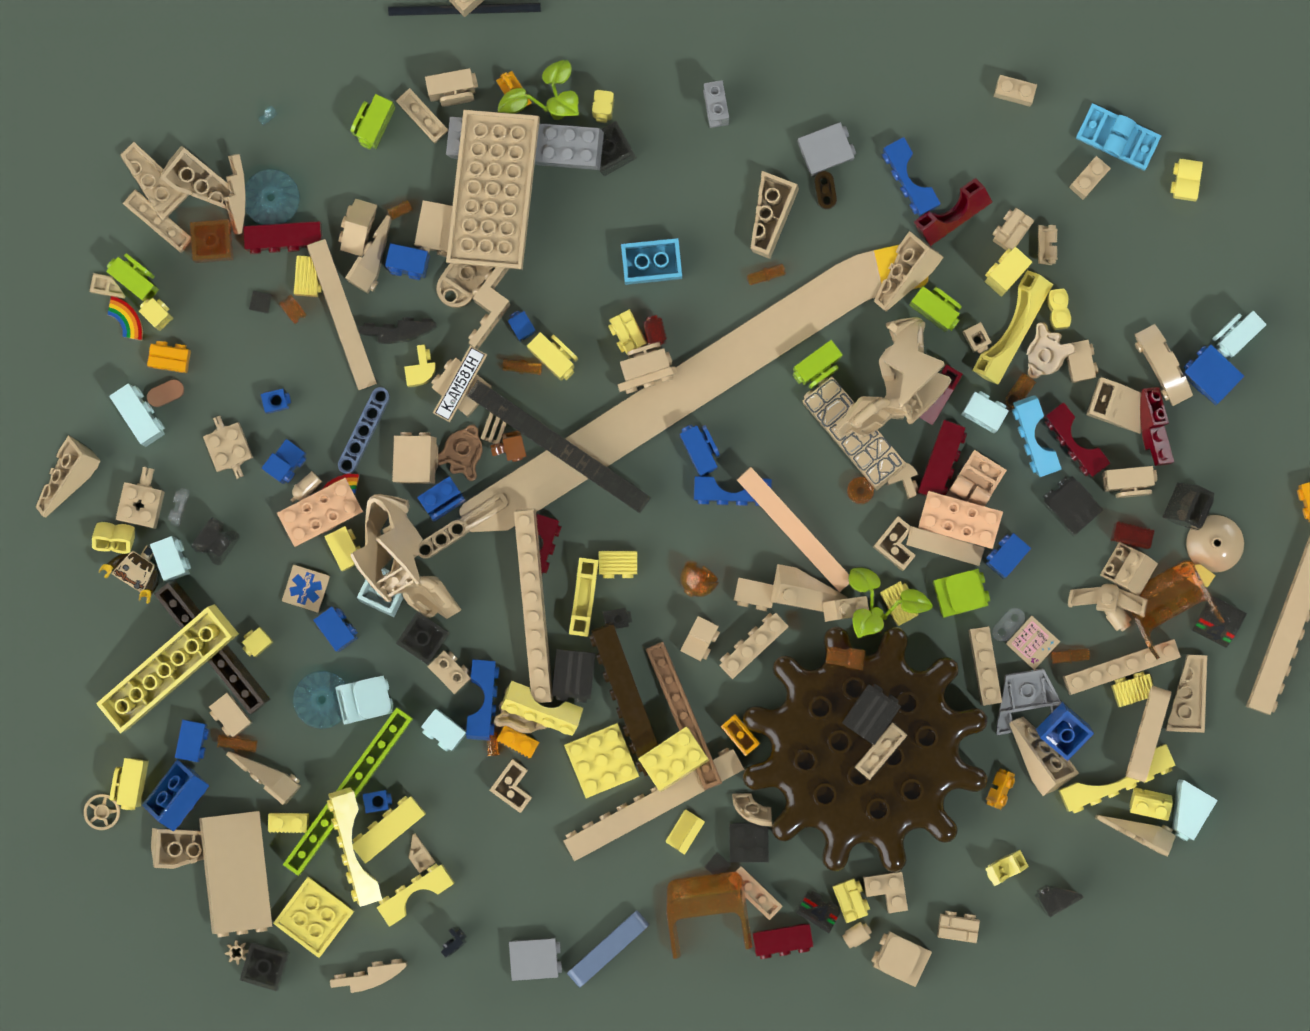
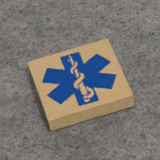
M293 565L282 601L319 613L330 576Z

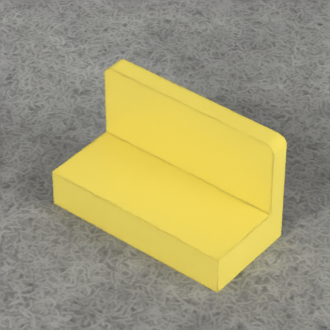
M684 810L666 839V843L685 855L705 821L688 810Z

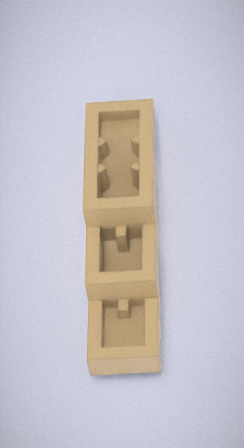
M233 154L228 156L233 175L226 176L231 195L224 197L233 232L234 234H241L245 216V183L240 154Z
M912 526L906 543L908 546L977 566L980 565L984 552V547Z

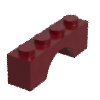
M975 178L960 188L959 200L951 210L942 214H934L928 211L916 219L914 224L921 237L931 246L990 205L992 200L986 188Z
M1064 402L1044 417L1046 427L1050 431L1054 430L1057 434L1055 438L1061 446L1065 445L1069 450L1067 454L1073 461L1077 460L1081 466L1079 469L1085 477H1093L1110 464V461L1100 448L1085 449L1074 441L1071 434V426L1075 416Z

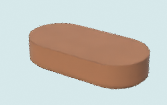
M170 380L151 389L147 394V400L150 405L161 407L182 397L184 386L178 380Z

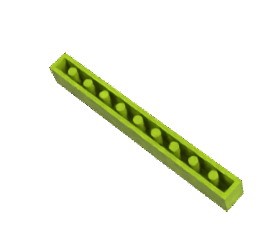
M397 707L336 791L351 787L355 798H357L413 721V718ZM327 804L283 863L285 867L298 876L302 874L334 830L331 820L334 818L333 811H329Z

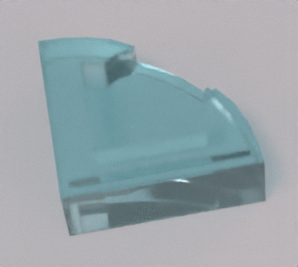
M270 106L265 110V114L259 117V122L264 126L278 113Z

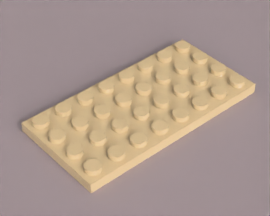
M473 110L463 111L447 263L523 270L540 122L539 116Z

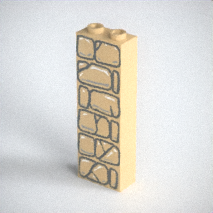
M833 377L826 378L818 384L819 387L815 391L810 390L804 395L803 404L877 491L906 467V463L878 430L862 438L858 437L853 431L843 438L838 435L835 429L837 422L844 418L854 401Z

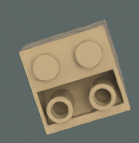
M1119 542L1100 576L1122 589L1139 596L1158 563L1146 554Z

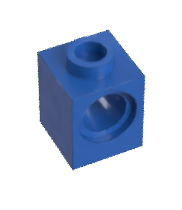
M516 311L510 315L511 319L508 320V323L520 342L536 333L525 311L521 313Z
M284 389L261 394L266 414L289 409L288 404L291 403L289 392L285 393ZM275 396H280L282 399L281 404L278 406L272 404V399Z
M387 790L363 794L366 813L390 809V805H393L391 793L387 794ZM375 796L383 798L382 806L377 807L374 805L373 799Z

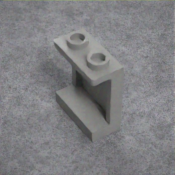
M723 80L705 83L703 93L709 127L715 128L729 125V113Z
M841 122L798 138L797 142L811 177L823 170L849 160H854L855 148L853 144H849L847 137H849L846 126L842 127Z
M556 938L509 941L512 981L557 978L559 976L558 973H562L561 961H557V953H561L560 942H556Z

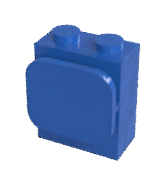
M1204 345L1196 353L1198 357L1194 361L1190 359L1185 364L1183 375L1202 395H1205L1214 405H1217L1239 383L1244 375L1212 345L1208 347Z
M691 424L682 429L680 438L699 477H703L717 470L718 466L712 453L716 458L720 454L706 425L701 427L702 433L698 426L693 427Z
M450 476L417 497L433 521L438 520L466 501Z

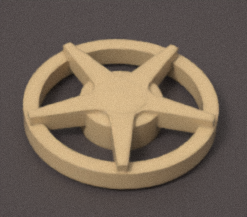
M98 794L91 797L84 807V818L87 824L96 830L112 828L120 817V807L116 804L117 801H113L117 810H110L106 806L107 798L110 799V796L106 794ZM104 797L101 805L95 806L91 804L94 799ZM88 806L94 809L95 815L90 821L87 816ZM117 812L114 822L109 825L107 818L111 813ZM97 819L103 820L106 827H97L92 822Z

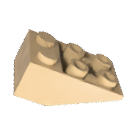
M1101 377L1098 379L1086 415L1141 434V392Z

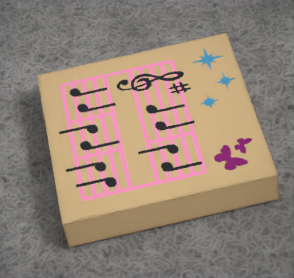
M1030 616L1009 639L1006 645L1035 670L1060 641L1033 616Z

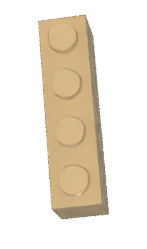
M988 626L970 629L968 631L981 706L1002 703L990 628Z

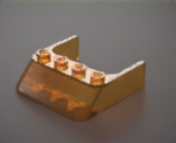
M1189 560L1180 562L1148 580L1139 595L1148 599L1145 617L1131 612L1149 650L1156 659H1159L1160 656L1150 637L1152 630L1196 604L1208 601L1221 623L1225 622L1195 565Z
M726 872L675 879L668 884L666 911L673 959L681 957L676 921L684 918L729 912L736 913L741 918L745 949L752 948L744 884L739 873Z

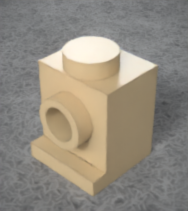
M981 322L963 331V335L973 353L978 351L980 354L989 349L988 345L991 344V340ZM974 337H980L981 342L975 343Z

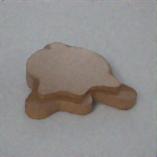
M469 425L461 431L452 433L445 442L444 449L438 454V466L450 463V472L452 474L463 473L469 481L476 480V465L483 453L482 443L478 436V428L475 425Z

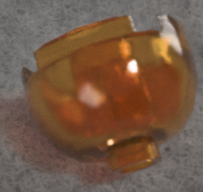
M687 561L680 574V582L684 592L690 597H705L711 594L719 584V582H716L718 578L705 566H702L701 569L696 566L697 562Z

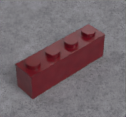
M320 221L243 226L245 250L247 252L250 251V254H261V251L269 250V253H279L280 249H288V252L300 251L299 248H307V245L323 240L322 224Z
M943 420L921 480L918 494L927 497L928 491L946 495L948 487L945 484L947 479L951 480L955 469L952 468L954 461L957 462L961 451L958 448L960 443L964 444L967 433L964 431L966 427Z

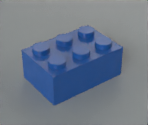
M177 759L142 806L158 822L175 831L210 785L192 768Z

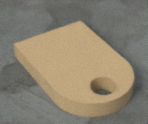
M450 263L437 283V294L440 300L452 308H460L467 305L474 297V290L478 285L482 286L485 281L484 277L490 269L493 270V267ZM449 291H453L456 294V299L452 302L445 299V295Z

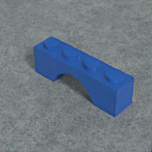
M903 137L884 147L882 157L886 164L890 163L893 168L891 173L896 181H900L902 185L900 189L904 197H909L911 201L909 205L912 212L921 217L926 212L939 207L941 203L932 187L917 186L910 180L907 174V163L912 157L913 152L905 138Z
M695 476L694 501H698V504L708 505L709 501H717V505H728V502H736L738 506H748V502H755V506H760L745 489L738 493H729L717 485L714 477ZM763 479L771 488L772 479Z
M472 660L471 682L481 688L485 699L481 709L467 717V739L490 741V735H494L495 724H491L492 716L496 715V705H493V697L497 698L498 686H494L495 678H499V667H496V661Z

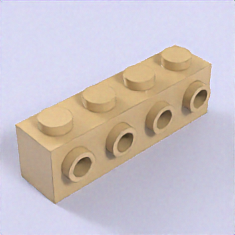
M769 613L762 620L764 624L760 628L755 626L748 633L750 637L745 642L741 639L734 646L736 650L731 655L727 652L720 659L722 663L719 666L731 679L735 678L789 627L777 613L774 615Z

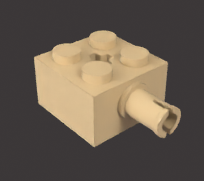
M142 467L140 482L137 485L124 482L116 520L153 529L157 528L165 492L153 489L151 486L155 469ZM141 502L142 504H144V508H140L139 510V508L136 507L137 503Z

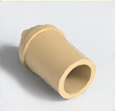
M311 471L299 483L294 485L292 490L294 497L291 501L294 502L296 499L301 501L309 497L322 480Z

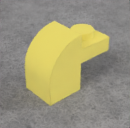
M425 345L417 346L420 365L404 367L408 387L424 385L435 375L436 363H428V360H431L430 349H426Z
M1018 850L988 865L986 871L988 878L996 886L1009 877L1021 873L1029 866L1021 850Z

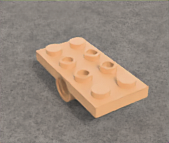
M974 450L946 496L985 507L1007 470Z
M346 478L283 509L277 515L294 547H297L363 513Z
M928 491L918 528L993 549L1003 512Z

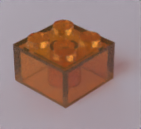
M228 219L190 222L192 258L195 263L234 260L231 222Z

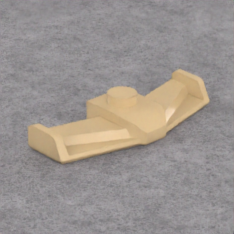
M1104 584L1101 587L1070 590L1068 607L1097 604L1096 609L1098 611L1116 613L1118 606L1145 617L1148 599L1121 590L1117 585Z

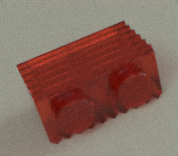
M658 315L647 317V321H644V329L648 345L660 342V345L666 344L667 337L663 319L658 318Z
M1118 521L1114 524L1111 541L1150 549L1155 531L1153 529L1150 530V528L1146 529V527L1128 525Z

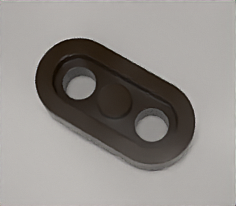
M821 171L814 180L817 202L822 209L829 210L837 202L834 178L831 173ZM822 178L827 179L828 183L823 185L821 184L820 180ZM829 197L831 201L830 203H824L823 199Z

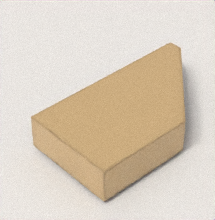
M93 273L89 292L125 299L126 296L113 277Z
M416 833L413 834L409 859L418 872L421 873L436 861Z

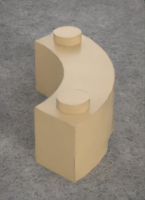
M1154 324L1136 333L1137 342L1135 346L1139 353L1143 352L1162 387L1160 392L1165 401L1168 400L1174 406L1192 397L1193 394L1188 381L1179 368L1180 364L1173 351H1170L1166 339L1158 327Z

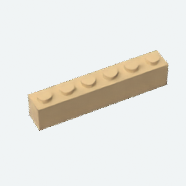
M1175 639L1063 676L1068 694L1072 695L1181 658Z

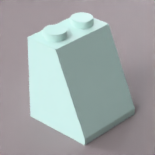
M1178 780L1172 829L1176 831L1174 835L1184 841H1188V839H1195L1217 800L1185 780Z

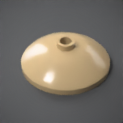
M1221 515L1203 517L1195 522L1188 532L1186 539L1187 553L1194 564H1200L1210 572L1226 571L1232 568L1242 556L1244 550L1243 534L1237 524L1227 517ZM1216 539L1220 541L1219 547L1214 545Z

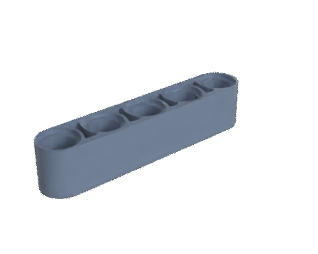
M379 387L372 392L339 459L338 468L344 474H352L357 469L390 401V394L385 388ZM384 392L386 394L385 400L377 401V393ZM370 409L377 410L376 418H368L367 414ZM362 426L369 428V433L366 436L359 434V429ZM354 443H358L361 446L358 453L351 452V446ZM347 460L352 462V468L348 471L342 468L343 463Z
M636 910L568 971L567 975L580 988L650 924Z

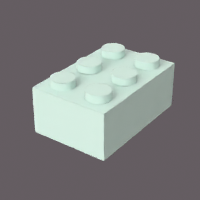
M128 383L109 396L141 445L147 447L165 435L163 429H165L164 425L159 419L153 417L152 414L155 412L149 403L142 400L144 395L138 387Z

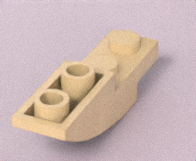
M402 959L391 960V964H383V961L372 962V966L367 967L368 974H365V971L354 972V976L346 977V974H336L330 980V986L333 988L350 985L351 993L371 989L399 974L407 966V962H402Z

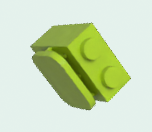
M375 94L370 105L366 101L363 102L351 127L352 135L357 137L361 146L369 150L371 147L377 149L395 111L394 103Z
M127 253L124 255L128 259L127 261H123L119 257L113 258L107 265L108 270L106 272L142 301L146 299L151 300L159 289L149 282L147 277L149 276L154 279L155 276Z
M922 286L909 304L910 307L945 333L948 329L952 331L960 321L957 317L962 306L937 287L930 292Z
M830 340L794 366L793 377L798 384L802 382L803 385H806L811 381L812 383L809 385V388L813 389L839 369L837 365L834 367L830 366L839 361L843 355L834 342Z
M975 569L933 581L942 618L989 606L990 596L988 590L984 591L983 583H985V577L983 572Z

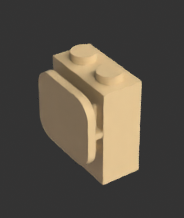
M470 68L425 77L431 102L440 100L441 106L445 107L474 101L473 94L476 93L475 88L478 87L476 74L472 73Z
M423 200L414 244L415 248L428 251V253L435 251L437 255L447 257L452 206Z
M660 342L627 352L628 357L631 359L620 362L625 382L670 367L669 365H672L670 353H665L664 348L660 349Z
M457 358L454 360L450 359L444 366L446 370L443 374H438L431 382L434 384L432 389L442 396L461 361ZM476 375L458 410L469 417L492 389V386Z
M401 432L400 436H394L393 482L435 484V471L438 468L436 437L430 436V433H419V436H412V433Z
M1153 466L1106 470L1102 473L1104 492L1120 490V493L1116 494V498L1150 495L1152 490H1146L1145 488L1152 487L1157 482V471L1153 470Z
M890 931L888 934L884 933L879 943L882 945L879 952L875 951L871 961L874 962L872 966L916 987L932 952Z

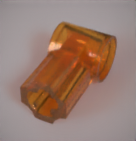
M1022 373L1004 398V405H1006L1008 410L1014 409V406L1008 403L1010 396L1016 397L1018 401L1025 399L1036 382L1031 377Z
M828 647L826 664L863 670L866 651L852 648L847 650Z

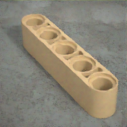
M1155 686L1151 687L1128 764L1126 777L1142 782L1146 781L1169 704L1171 691Z

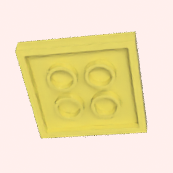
M618 723L564 745L586 798L639 777Z
M307 877L273 924L320 958L354 913V910L313 879Z

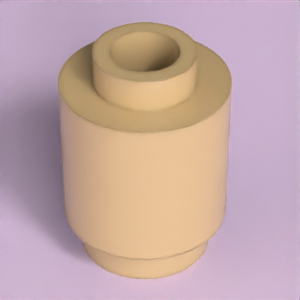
M1117 606L1116 613L1104 611L1107 615V620L1116 631L1120 629L1123 632L1131 625L1129 622L1132 619L1123 608Z
M859 922L846 930L842 937L851 949L870 939L869 934L872 931L867 923L862 924Z

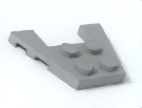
M1043 668L1005 675L996 734L1013 733L1010 727L1012 712L1050 706L1052 713L1062 703Z

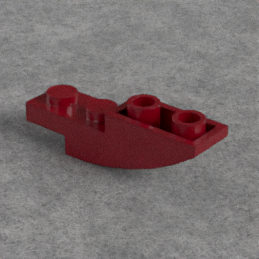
M1144 388L1141 392L1140 420L1145 450H1151L1155 466L1172 464L1174 459L1165 425L1169 424L1160 388Z

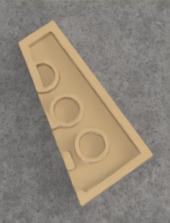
M135 142L121 154L122 160L162 221L189 196L186 193L173 189L162 180L160 175L164 169Z
M1186 656L1165 731L1205 733L1207 656Z

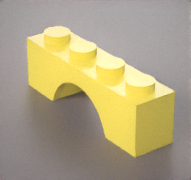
M579 558L569 630L570 635L589 637L599 560Z
M511 681L508 686L501 709L506 710L508 713L519 715L529 721L540 723L545 727L553 728L573 736L579 725L583 711L582 707L566 701L556 708L544 707L533 699L530 687Z
M437 863L427 869L428 874L423 877L419 874L411 880L413 884L407 888L403 885L395 890V896L392 898L386 896L379 901L380 906L377 909L389 927L407 915L406 903L413 892L426 889L438 895L455 883L443 864L440 866Z

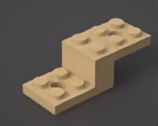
M496 267L494 270L490 269L484 277V284L482 286L478 285L473 292L474 302L490 313L489 315L485 314L480 321L481 327L478 331L474 329L469 336L470 346L479 349L511 305L509 300L494 290L509 268Z

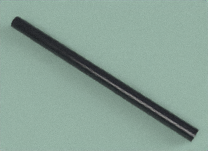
M541 3L479 4L469 14L541 12ZM454 5L388 6L389 16L461 14Z

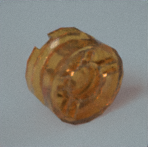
M291 294L287 297L286 301L279 303L294 324H297L301 317L305 318L307 316Z
M857 477L849 483L847 494L853 503L863 505L872 499L874 487L865 477ZM859 487L864 488L863 494L857 493Z

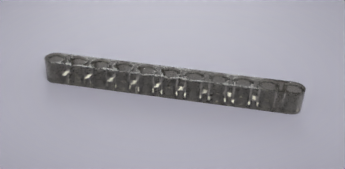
M479 380L476 381L468 393L467 397L641 514L651 499L650 496Z

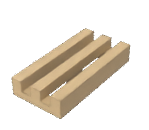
M493 403L481 439L493 444L500 443L512 409ZM497 408L499 409L495 423L493 425L491 434L488 438L486 437V435L489 430L495 410ZM506 411V415L500 428L497 440H494L493 437L499 424L502 412Z

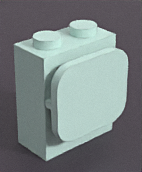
M1254 311L1241 321L1238 319L1242 315L1240 313L1237 314L1212 338L1214 341L1220 338V342L1215 345V348L1227 360L1235 356L1267 325Z
M384 675L335 687L344 725L393 713V702L388 695L389 685L388 681L384 679Z

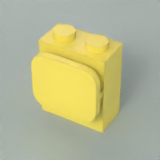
M540 332L527 345L528 350L560 381L563 379L568 380L574 374L573 369L575 368L569 359L576 362L578 360L577 356L554 334L551 336L553 341L551 343Z
M124 758L123 767L115 768L110 800L117 801L116 804L121 805V809L135 810V807H141L149 761Z

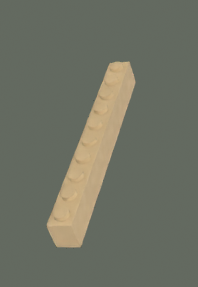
M536 508L519 509L514 511L531 695L537 703L551 702L553 700Z
M1310 536L1246 707L1266 715H1271V712L1274 713L1277 708L1278 702L1276 699L1278 694L1281 695L1285 686L1283 683L1284 677H1288L1292 667L1289 665L1291 658L1296 657L1298 652L1297 642L1302 640L1305 633L1303 626L1310 619Z
M729 748L718 752L719 757L713 759L721 781L744 770L734 749L729 750ZM694 770L662 792L655 786L650 789L652 793L644 796L642 793L633 798L634 803L630 805L624 803L616 808L618 811L612 815L610 812H607L599 817V822L594 824L591 821L582 826L584 830L578 833L574 830L565 835L567 839L564 840V843L573 860L576 861L704 792L705 790L697 771Z

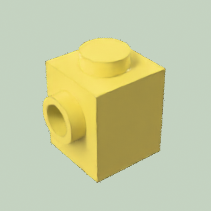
M261 627L255 631L250 630L244 635L245 640L242 642L245 645L243 650L249 656L253 655L254 657L260 655L273 643L272 639Z

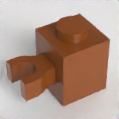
M520 430L502 434L503 443L490 445L493 456L506 452L507 460H512L513 462L520 461L523 457H526Z

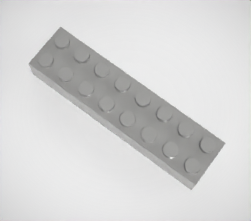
M450 117L446 155L454 159H458L463 119L461 117ZM539 124L535 165L600 170L604 132L600 128Z

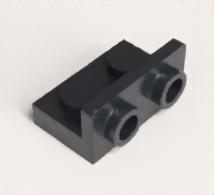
M453 927L449 929V932L456 940L452 938L442 945L444 949L441 953L445 958L451 956L467 943L465 941L467 936L460 928L456 929Z

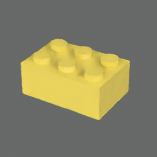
M1016 247L1013 250L1008 248L998 260L1000 264L995 263L985 275L987 277L985 283L1001 297L1032 263Z
M688 727L680 730L638 758L660 792L709 761V758Z

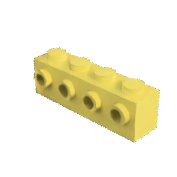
M412 796L409 798L403 797L397 802L399 806L395 810L390 808L382 815L384 817L383 820L379 823L374 821L367 827L369 831L366 834L360 833L352 839L354 842L352 844L353 849L365 864L426 815L425 811Z

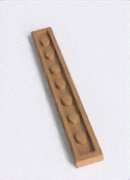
M664 642L647 648L646 652L679 731L688 727L709 758L708 762L696 769L704 790L722 784Z

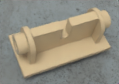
M1038 225V264L1052 265L1056 264V260H1058L1057 246H1052V243L1057 242L1058 229H1056V225Z

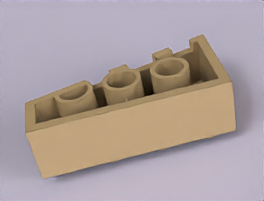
M764 171L761 173L751 250L756 254L771 259L799 187L793 182Z

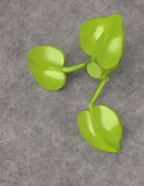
M561 60L549 65L544 70L542 79L546 84L552 83L555 96L548 99L546 106L531 95H526L524 88H516L510 90L502 97L498 105V113H518L527 106V99H530L543 108L545 112L549 111L554 120H560L564 116L579 115L578 95L574 91H565L558 95L556 90V83L562 84L570 77L572 69L568 60Z
M853 568L850 570L848 577L850 586L859 592L870 591L869 610L862 608L856 610L853 614L852 622L857 638L880 632L884 627L883 620H886L888 615L899 604L908 613H922L931 610L933 607L932 603L922 592L915 589H907L901 593V599L897 600L884 614L881 608H873V589L879 588L881 584L878 575L866 568Z

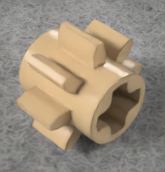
M235 940V946L227 945L230 950L225 955L231 957L229 962L236 960L237 965H239L241 958L245 961L247 960L245 953L250 952V950H245L244 946L246 943L239 945L238 940ZM240 948L241 956L238 955L235 957V951L233 949Z

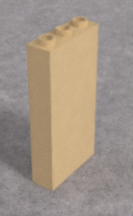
M259 811L199 818L212 934H217L218 937L229 936V932L235 931L237 935L248 934L250 929H256V932L267 931V927H272Z

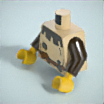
M147 545L141 554L135 551L120 554L107 564H103L99 570V573L102 570L107 571L104 578H108L112 572L114 576L139 591V600L142 597H147V604L150 603L151 595L158 586L159 572L156 569L157 565L150 561L154 554Z

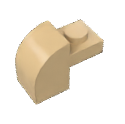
M906 463V467L890 479L887 485L903 481L908 499L916 497L918 486L916 481H912L911 478L918 474L913 466Z

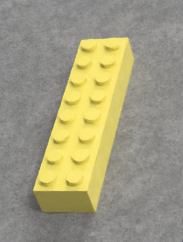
M215 604L208 606L96 704L116 729L122 733L131 728L239 633Z

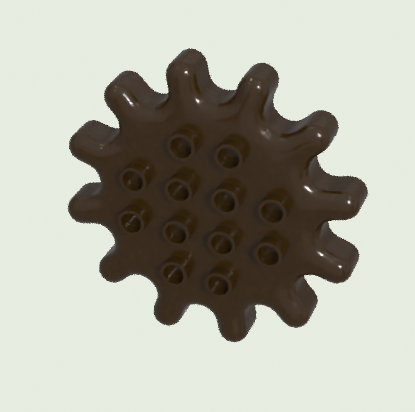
M832 627L828 629L823 637L826 651L824 664L818 669L808 670L803 668L791 656L779 657L773 663L772 669L776 678L786 688L787 695L784 703L776 709L753 706L748 708L743 715L744 725L752 731L766 735L771 743V753L767 760L751 765L744 770V784L752 790H760L767 787L778 788L785 796L786 804L782 813L772 823L773 835L780 841H789L804 828L812 827L820 830L825 838L822 862L831 871L842 870L848 862L852 848L859 843L874 845L878 851L882 866L891 872L902 870L907 861L904 849L905 836L913 829L922 828L939 842H951L957 836L958 829L956 823L944 810L945 797L954 789L978 792L985 788L987 784V775L983 769L966 764L959 755V745L962 739L968 735L979 733L986 728L988 721L985 712L978 708L962 711L951 709L945 702L944 692L946 687L958 675L957 663L952 658L943 657L937 659L924 671L910 668L905 661L908 637L905 631L898 627L887 629L882 635L877 651L869 656L857 654L853 650L849 635L843 628ZM893 722L907 736L869 780L855 766Z

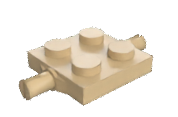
M217 416V418H213L217 429L213 433L203 436L216 471L233 469L236 479L244 476L240 465L253 458L240 423L237 422L230 426H224L221 416Z

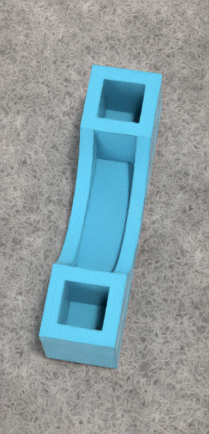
M1033 395L1014 402L1012 413L1015 420H1019L1020 426L1018 431L1021 438H1025L1026 444L1024 449L1027 456H1031L1032 462H1030L1032 472L1042 477L1061 470L1056 451L1052 448L1038 445L1035 439V427L1039 420L1044 417L1038 398Z

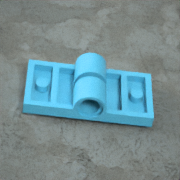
M1092 103L1075 139L1145 171L1161 135L1136 124L1134 120L1126 116L1114 114Z

